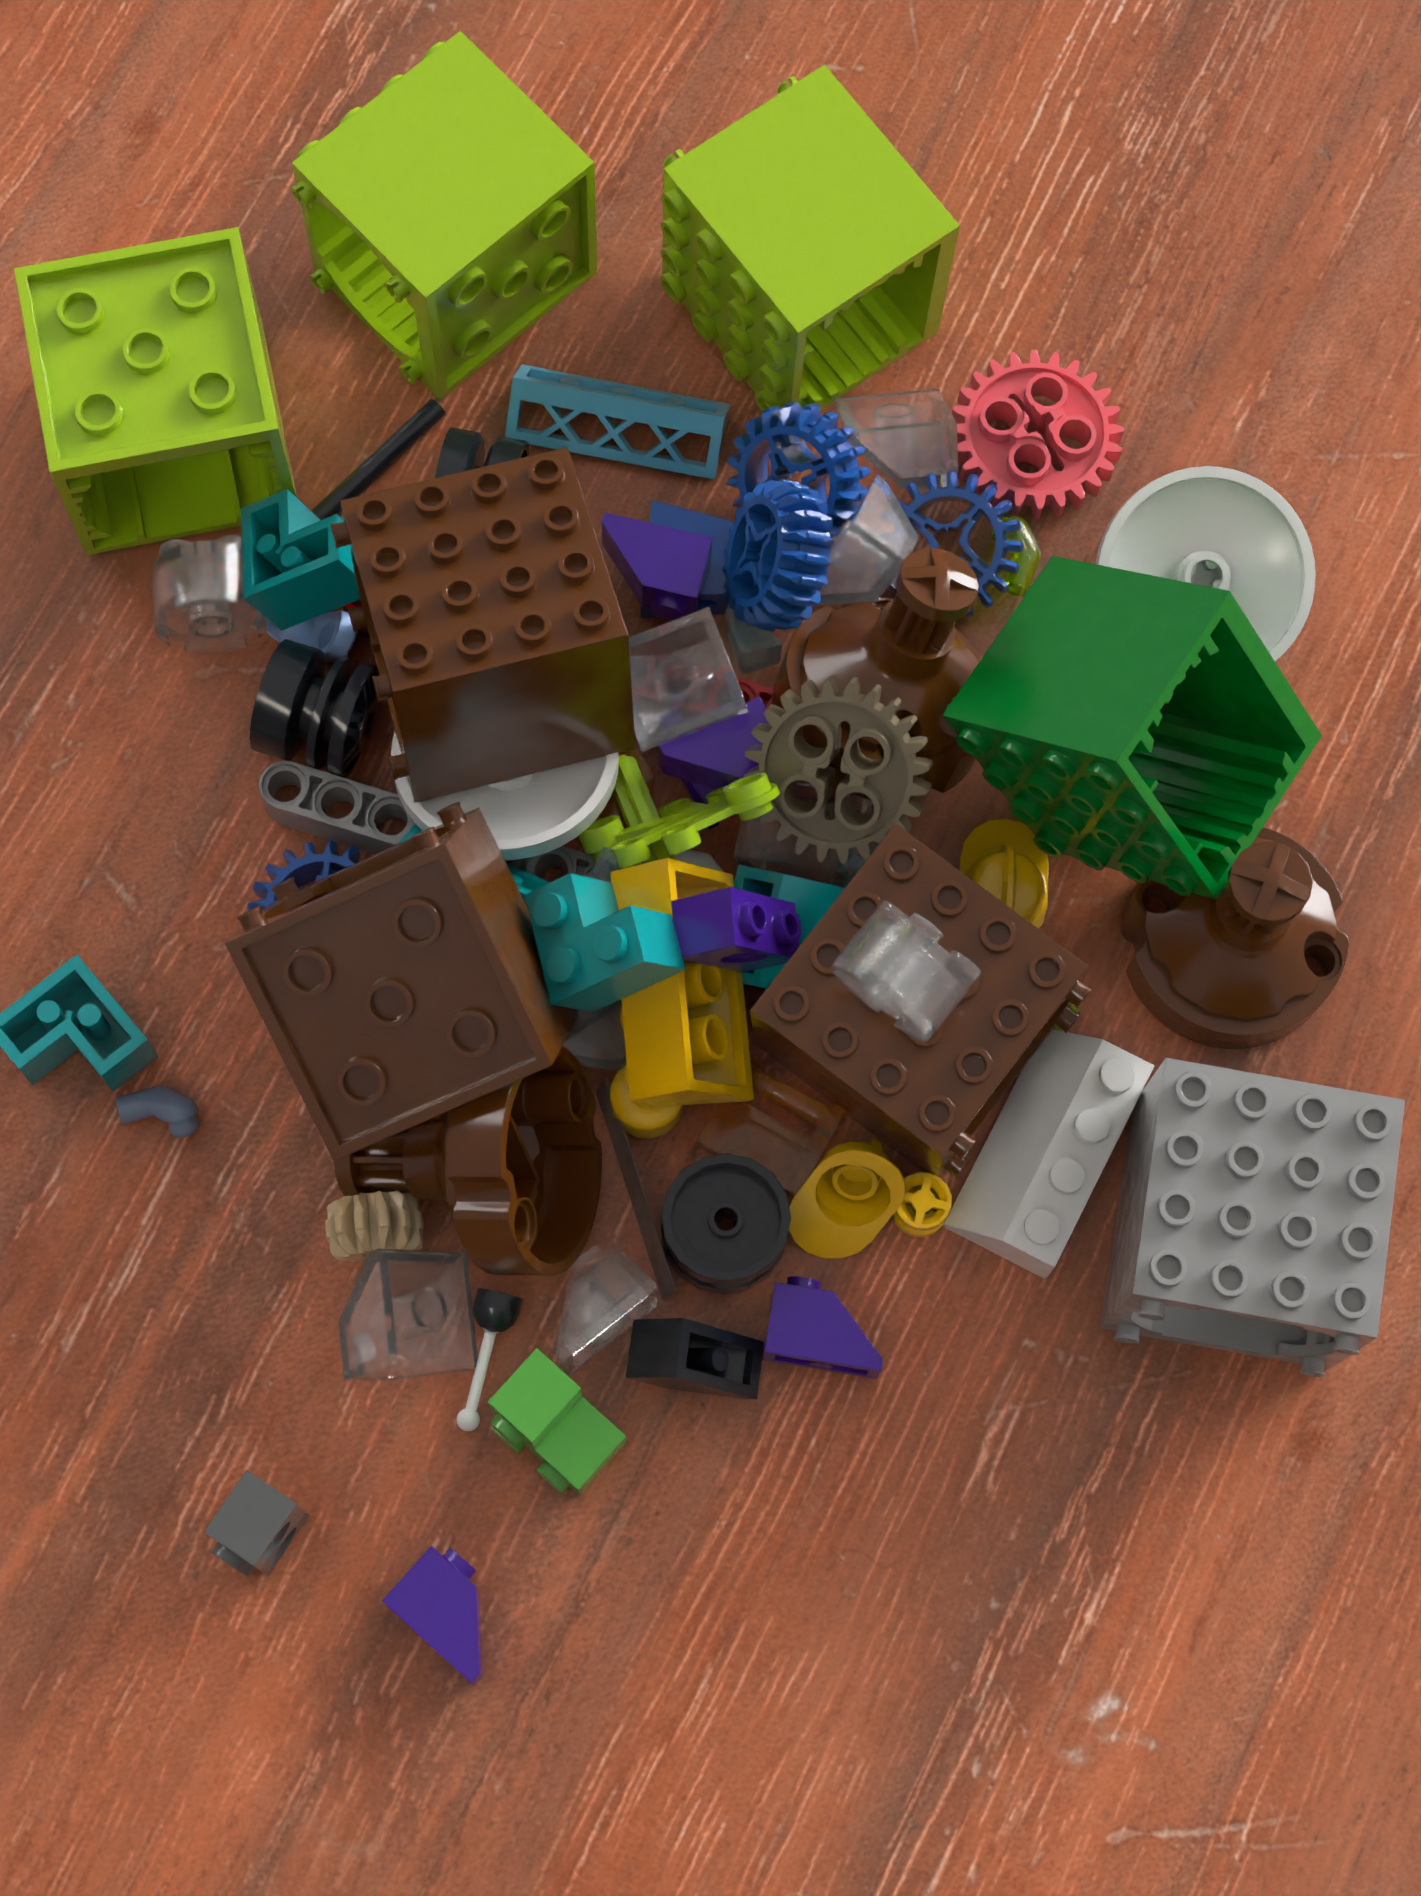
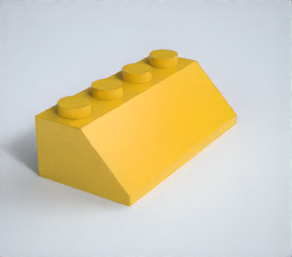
M663 858L610 872L611 883L619 910L631 905L670 914L672 918L673 900L727 887L734 888L733 874L671 858ZM683 960L686 970L621 999L620 1022L624 1030L627 1062L625 1080L629 1088L630 1102L658 1106H676L754 1100L742 972Z

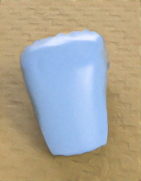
M342 610L327 612L285 630H280L269 619L266 622L267 634L281 643L283 640L288 639L318 648L324 652L325 663L335 662L340 656L347 657L348 652L353 648V643L358 634V630L356 632L353 631L349 613Z

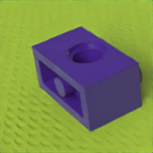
M733 887L672 901L673 922L681 954L685 961L744 973L787 963L799 948L802 929L800 919L796 913V904L793 902Z

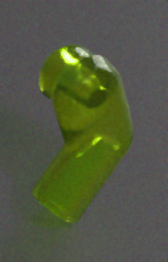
M1012 515L1009 518L1001 517L1002 523L1010 520H1019L1021 529L1015 533L1006 534V541L1022 542L1023 551L1010 553L1011 561L1017 563L1020 568L1017 574L1007 572L1004 580L1009 585L1007 592L1021 597L1025 595L1026 590H1029L1028 587L1031 585L1041 558V550L1029 522L1022 517ZM992 528V538L995 541V534Z

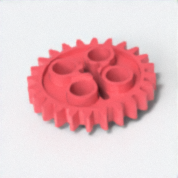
M1032 350L1028 363L1023 364L1015 352H1011L1007 368L1005 369L994 359L990 360L987 370L988 377L975 371L970 382L972 389L961 387L957 400L960 405L953 406L950 421L955 425L950 426L948 442L957 445L953 447L951 460L952 462H966L962 466L960 479L964 481L967 480L970 474L978 475V486L975 490V493L978 495H982L987 486L994 484L998 491L992 500V506L995 507L1002 501L1010 500L1012 502V516L1014 517L1019 515L1023 505L1031 506L1035 519H1040L1043 507L1050 505L1057 517L1062 516L1066 500L1076 509H1081L1085 500L1084 492L1093 497L1099 495L1102 487L1101 480H1111L1115 469L1112 463H1118L1122 452V447L1116 443L1121 441L1124 427L1114 424L1118 420L1121 411L1120 407L1105 406L1109 401L1111 389L1104 388L1094 391L1093 387L1098 374L1092 372L1080 378L1077 375L1080 362L1078 360H1074L1066 369L1059 367L1060 359L1057 352L1053 353L1048 364L1040 362L1037 350ZM1046 396L1055 405L1043 406L1038 404L1033 397ZM1010 398H1015L1021 405V408L1014 400ZM1001 420L1010 429L996 430L987 422ZM1074 438L1084 447L1072 449L1067 447L1061 440ZM1028 462L1033 464L1039 471L1025 473L1020 471L1015 464ZM1051 462L1062 471H1056Z

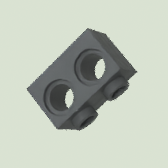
M246 1470L204 1533L217 1541L211 1553L240 1573L249 1577L256 1567L269 1576L310 1515L294 1501Z

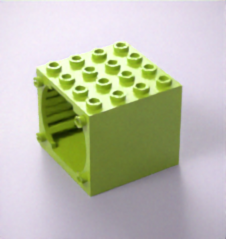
M461 31L446 42H438L426 52L421 62L404 75L399 74L392 77L384 85L379 95L362 108L356 107L350 110L342 118L337 128L320 141L314 140L308 143L299 152L296 160L292 162L296 185L292 186L290 191L296 201H300L314 267V273L309 275L311 283L316 289L320 286L318 290L321 294L326 293L330 288L403 362L402 365L398 366V369L405 379L409 377L408 383L414 385L420 379L439 400L448 395L597 273L595 162Z
M825 64L800 81L795 76L789 77L788 81L791 85L784 80L777 89L778 95L688 153L684 154L681 149L676 150L675 155L678 158L676 159L671 153L663 163L665 168L663 170V194H661L663 203V222H661L663 236L662 249L660 250L662 258L661 285L674 303L682 302L692 314V323L701 338L706 342L713 340L722 351L724 363L731 375L739 382L745 380L755 392V400L762 413L773 406L782 408L784 404L789 402L800 403L802 409L804 406L813 403L820 405V410H823L939 332L960 229L958 222Z
M238 227L14 268L49 471L86 555L241 526V508L286 489L297 498L263 323Z

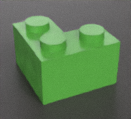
M538 1348L532 1352L488 1401L493 1416L490 1422L494 1428L492 1431L515 1453L519 1454L524 1447L532 1452L542 1462L536 1471L561 1494L570 1487L580 1496L627 1444V1436L582 1396L581 1387Z

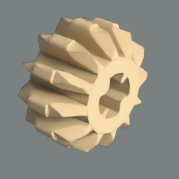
M399 1191L360 1193L354 1196H343L327 1206V1220H325L326 1239L329 1242L330 1253L340 1261L372 1262L376 1260H390L415 1254L423 1247L422 1234L425 1233L422 1211H420L418 1199L414 1198L410 1193H401Z

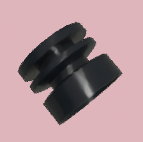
M285 639L278 644L272 654L258 689L250 726L249 738L251 749L275 758L291 761L297 756L304 742L307 741L306 763L308 767L320 770L327 762L330 774L346 778L351 774L358 762L362 750L368 743L375 723L378 698L372 676H379L378 669L374 665L362 662L354 671L353 661L348 657L340 656L335 660L326 677H324L325 657L322 650Z

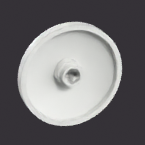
M1201 466L1177 470L1163 475L1135 492L1120 507L1108 524L1101 539L1095 563L1097 565L1230 591L1274 661L1287 651L1301 632L1308 618L1315 591L1316 572L1312 545L1307 531L1294 509L1278 492L1263 481L1249 474L1223 467Z
M395 733L392 741L391 756L401 754ZM619 752L414 803L407 777L395 780V784L406 812L422 831L443 824L437 812L451 804L460 802L464 814L479 807L504 860H517L541 855L565 845L585 831L597 819L608 803L616 784L619 769Z

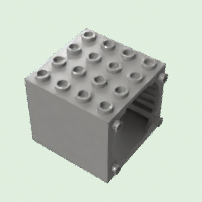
M1165 1058L1141 1092L1130 1115L1100 1328L1116 1331L1114 1339L1124 1343L1138 1344L1140 1341L1139 1335L1297 1363L1301 1364L1299 1373L1313 1377H1324L1325 1369H1330L1350 1355H1358L1359 1349L1378 1338L1405 1100Z

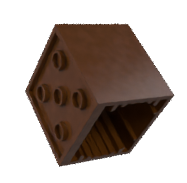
M568 447L340 500L344 522L330 524L336 549L349 545L361 604L359 607L348 608L350 621L354 632L364 628L367 630L379 676H372L378 701L386 699L401 752L399 755L388 756L394 780L403 777L408 778L414 803L636 748L629 634Z
M460 802L451 804L437 812L443 824L428 828L404 842L301 889H298L294 877L275 885L271 890L274 891L277 900H274L264 910H261V906H258L239 915L237 919L243 928L225 943L333 1161L553 1065L579 1016L577 1009L551 1005L528 908L479 807L464 814Z
M895 823L750 1009L755 1043L762 1051L922 1172L941 1177L947 1170L954 1175L953 1177L957 1178L970 1160L965 1155L977 1140L971 1136L1057 1025L1067 1033L1079 1018L1080 1013L1074 1011L1071 1005L1074 1004L1078 1008L1092 990L1091 986L1083 982L1089 966Z

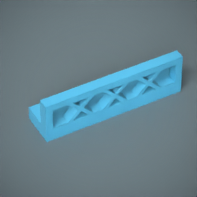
M522 364L512 380L505 437L525 440L531 445L552 449L568 447L569 452L715 479L722 437L728 422L730 404ZM529 401L543 404L555 422L542 431L519 427L522 402ZM558 407L570 409L571 411L563 416ZM582 412L596 414L608 432L594 441L580 439L569 424V421ZM610 417L623 419V421L615 425ZM635 422L649 424L660 442L647 451L633 449L621 431ZM663 427L675 429L676 431L668 436ZM561 428L566 436L553 434V432ZM688 432L711 436L706 463L685 459L673 442ZM613 438L618 446L605 444V442ZM666 448L671 456L658 454V452Z

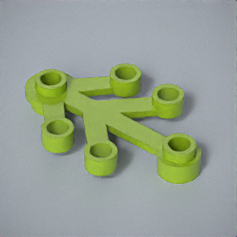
M765 772L756 773L710 792L706 795L708 804L692 802L689 798H681L660 807L657 810L660 816L659 819L627 828L623 827L618 815H610L595 820L578 837L585 854H592L595 862L615 857L619 868H627L650 858L652 854L648 845L663 839L669 855L678 854L701 843L698 831L734 814H738L741 821L760 817L773 809L771 801L779 796L780 792L777 784H770Z

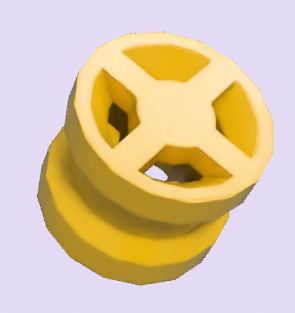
M917 1172L909 1175L904 1179L905 1198L899 1209L892 1215L895 1225L902 1232L912 1237H926L936 1233L943 1226L952 1207V1195L948 1185L936 1175L926 1172ZM905 1202L910 1203L913 1209L916 1211V1213L912 1210L911 1206L906 1205Z

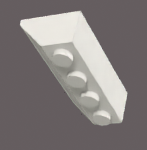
M1052 1030L1021 1071L943 1227L1046 1279L1055 1268L1155 1065L1103 1039Z

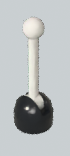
M477 1289L473 1307L474 1317L485 1333L466 1407L457 1415V1424L463 1431H473L480 1423L477 1407L496 1333L506 1331L517 1321L523 1302L522 1298L489 1289Z

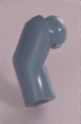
M156 1086L116 1097V1105L123 1125L155 1116L167 1122L170 1134L177 1138L194 1134L200 1126L199 1119L196 1116L199 1109L194 1100L168 1086Z

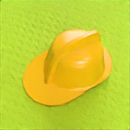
M1009 819L989 820L974 828L964 841L960 857V871L1039 929L1044 922L1048 905L1049 862L1047 854L1034 844L1033 838L1035 835L1025 824Z
M873 1138L869 1143L849 1141L836 1145L825 1154L819 1165L794 1195L789 1206L791 1214L789 1231L794 1242L807 1253L823 1259H842L859 1253L873 1241L891 1216L899 1209L905 1198V1180L899 1168L883 1152L882 1143Z

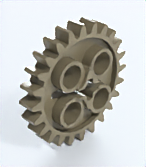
M830 675L824 681L822 692H820L816 684L809 679L801 686L802 699L795 692L788 689L780 697L784 710L771 704L763 713L771 725L758 723L753 728L751 734L763 744L751 745L745 751V757L759 763V765L749 769L744 777L765 772L770 784H777L780 794L771 801L773 809L764 814L760 822L765 824L777 819L782 824L775 838L778 841L785 839L791 833L797 836L795 853L800 855L811 843L816 845V855L819 862L824 861L831 849H836L841 864H846L852 856L853 848L856 847L863 859L867 860L874 852V840L879 845L895 823L909 832L912 824L906 815L919 817L925 806L914 796L927 795L932 784L925 779L917 777V775L929 771L933 765V760L916 757V753L926 745L928 739L925 736L910 737L908 731L917 721V717L913 715L901 720L898 719L895 713L902 701L899 697L890 701L886 706L879 702L882 686L877 684L866 696L860 694L859 677H853L845 690L842 691L839 688L835 675ZM847 721L850 724V734L844 748L840 766L841 771L847 775L836 789L835 817L829 818L826 815V808L836 776L835 768L829 765L840 752L841 723ZM815 725L820 727L827 737V747L816 748L811 746L803 736V726ZM861 737L876 739L883 747L884 758L872 760L865 757L860 751L858 739ZM804 780L811 783L817 791L818 801L805 802L801 800L794 791L793 782ZM860 792L867 795L874 805V813L861 814L856 812L849 802V794Z

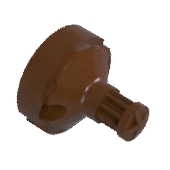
M922 548L911 552L903 560L897 573L895 583L897 593L894 599L860 597L854 604L839 610L826 605L813 612L809 620H804L792 637L776 676L772 702L773 705L784 710L780 697L788 689L795 692L802 699L801 686L807 680L811 679L819 691L822 692L824 681L830 675H835L839 688L842 691L845 690L853 677H859L860 694L866 696L877 684L882 686L879 702L886 706L890 701L899 697L902 701L895 713L898 719L901 720L913 715L917 717V721L908 731L910 737L925 736L928 739L926 745L916 753V757L933 760V765L929 771L919 774L917 777L927 780L932 784L931 788L944 793L963 780L976 760L974 756L964 751L955 740L957 734L942 715L946 711L948 703L951 704V699L958 694L982 659L981 654L974 645L954 627L957 619L964 617L972 608L977 597L979 584L975 572L967 562L954 553L939 548ZM847 721L841 723L840 752L829 765L836 770L835 782L833 784L835 787H838L847 775L840 768L844 748L850 734V724ZM815 725L803 726V736L811 746L816 748L827 747V737L820 727ZM861 737L858 739L860 751L865 757L872 760L884 758L883 747L876 739L872 737ZM850 793L852 795L871 800L867 795L863 793Z
M1263 827L1252 845L1238 855L1228 871L1227 883L1217 899L1196 893H1191L1190 896H1183L1172 891L1165 884L1152 880H1147L1146 883H1137L1126 905L1121 926L1122 936L1127 941L1132 942L1135 949V955L1127 967L1126 973L1135 993L1148 1011L1167 1028L1184 1038L1206 1046L1222 1049H1246L1275 1042L1301 1027L1330 995L1341 976L1348 954L1349 939L1345 933L1337 929L1334 913L1343 903V899L1329 872L1311 852L1291 838ZM1149 896L1157 897L1166 905L1168 912L1152 913L1147 911L1143 906L1142 898ZM1304 957H1312L1320 961L1324 966L1325 976H1316L1308 968Z
M562 1046L553 1065L449 1110L446 1118L429 1119L334 1161L335 1177L338 1186L345 1196L375 1193L377 1191H399L401 1193H410L414 1198L421 1201H446L453 1215V1221L463 1247L472 1261L486 1273L492 1275H559L567 1271L582 1253L590 1236L599 1202L602 1175V1147L594 1131L593 1117L596 1102L590 1083L576 1057L567 1048Z

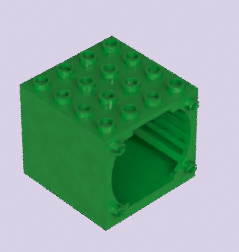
M1052 556L1035 582L1028 587L1029 590H1026L1024 598L958 694L951 699V704L948 703L947 709L942 716L957 734L955 738L957 744L964 751L975 757L984 769L982 772L984 779L1002 792L1010 803L1008 810L1013 816L1028 826L1035 835L1033 838L1034 844L1044 853L1055 858H1061L1062 855L1074 857L1095 870L1101 871L1104 867L1118 870L1139 883H1146L1147 880L1162 883L1172 891L1183 896H1190L1191 893H1196L1217 899L1227 883L1228 871L1238 855L1252 845L1322 735L1230 591Z

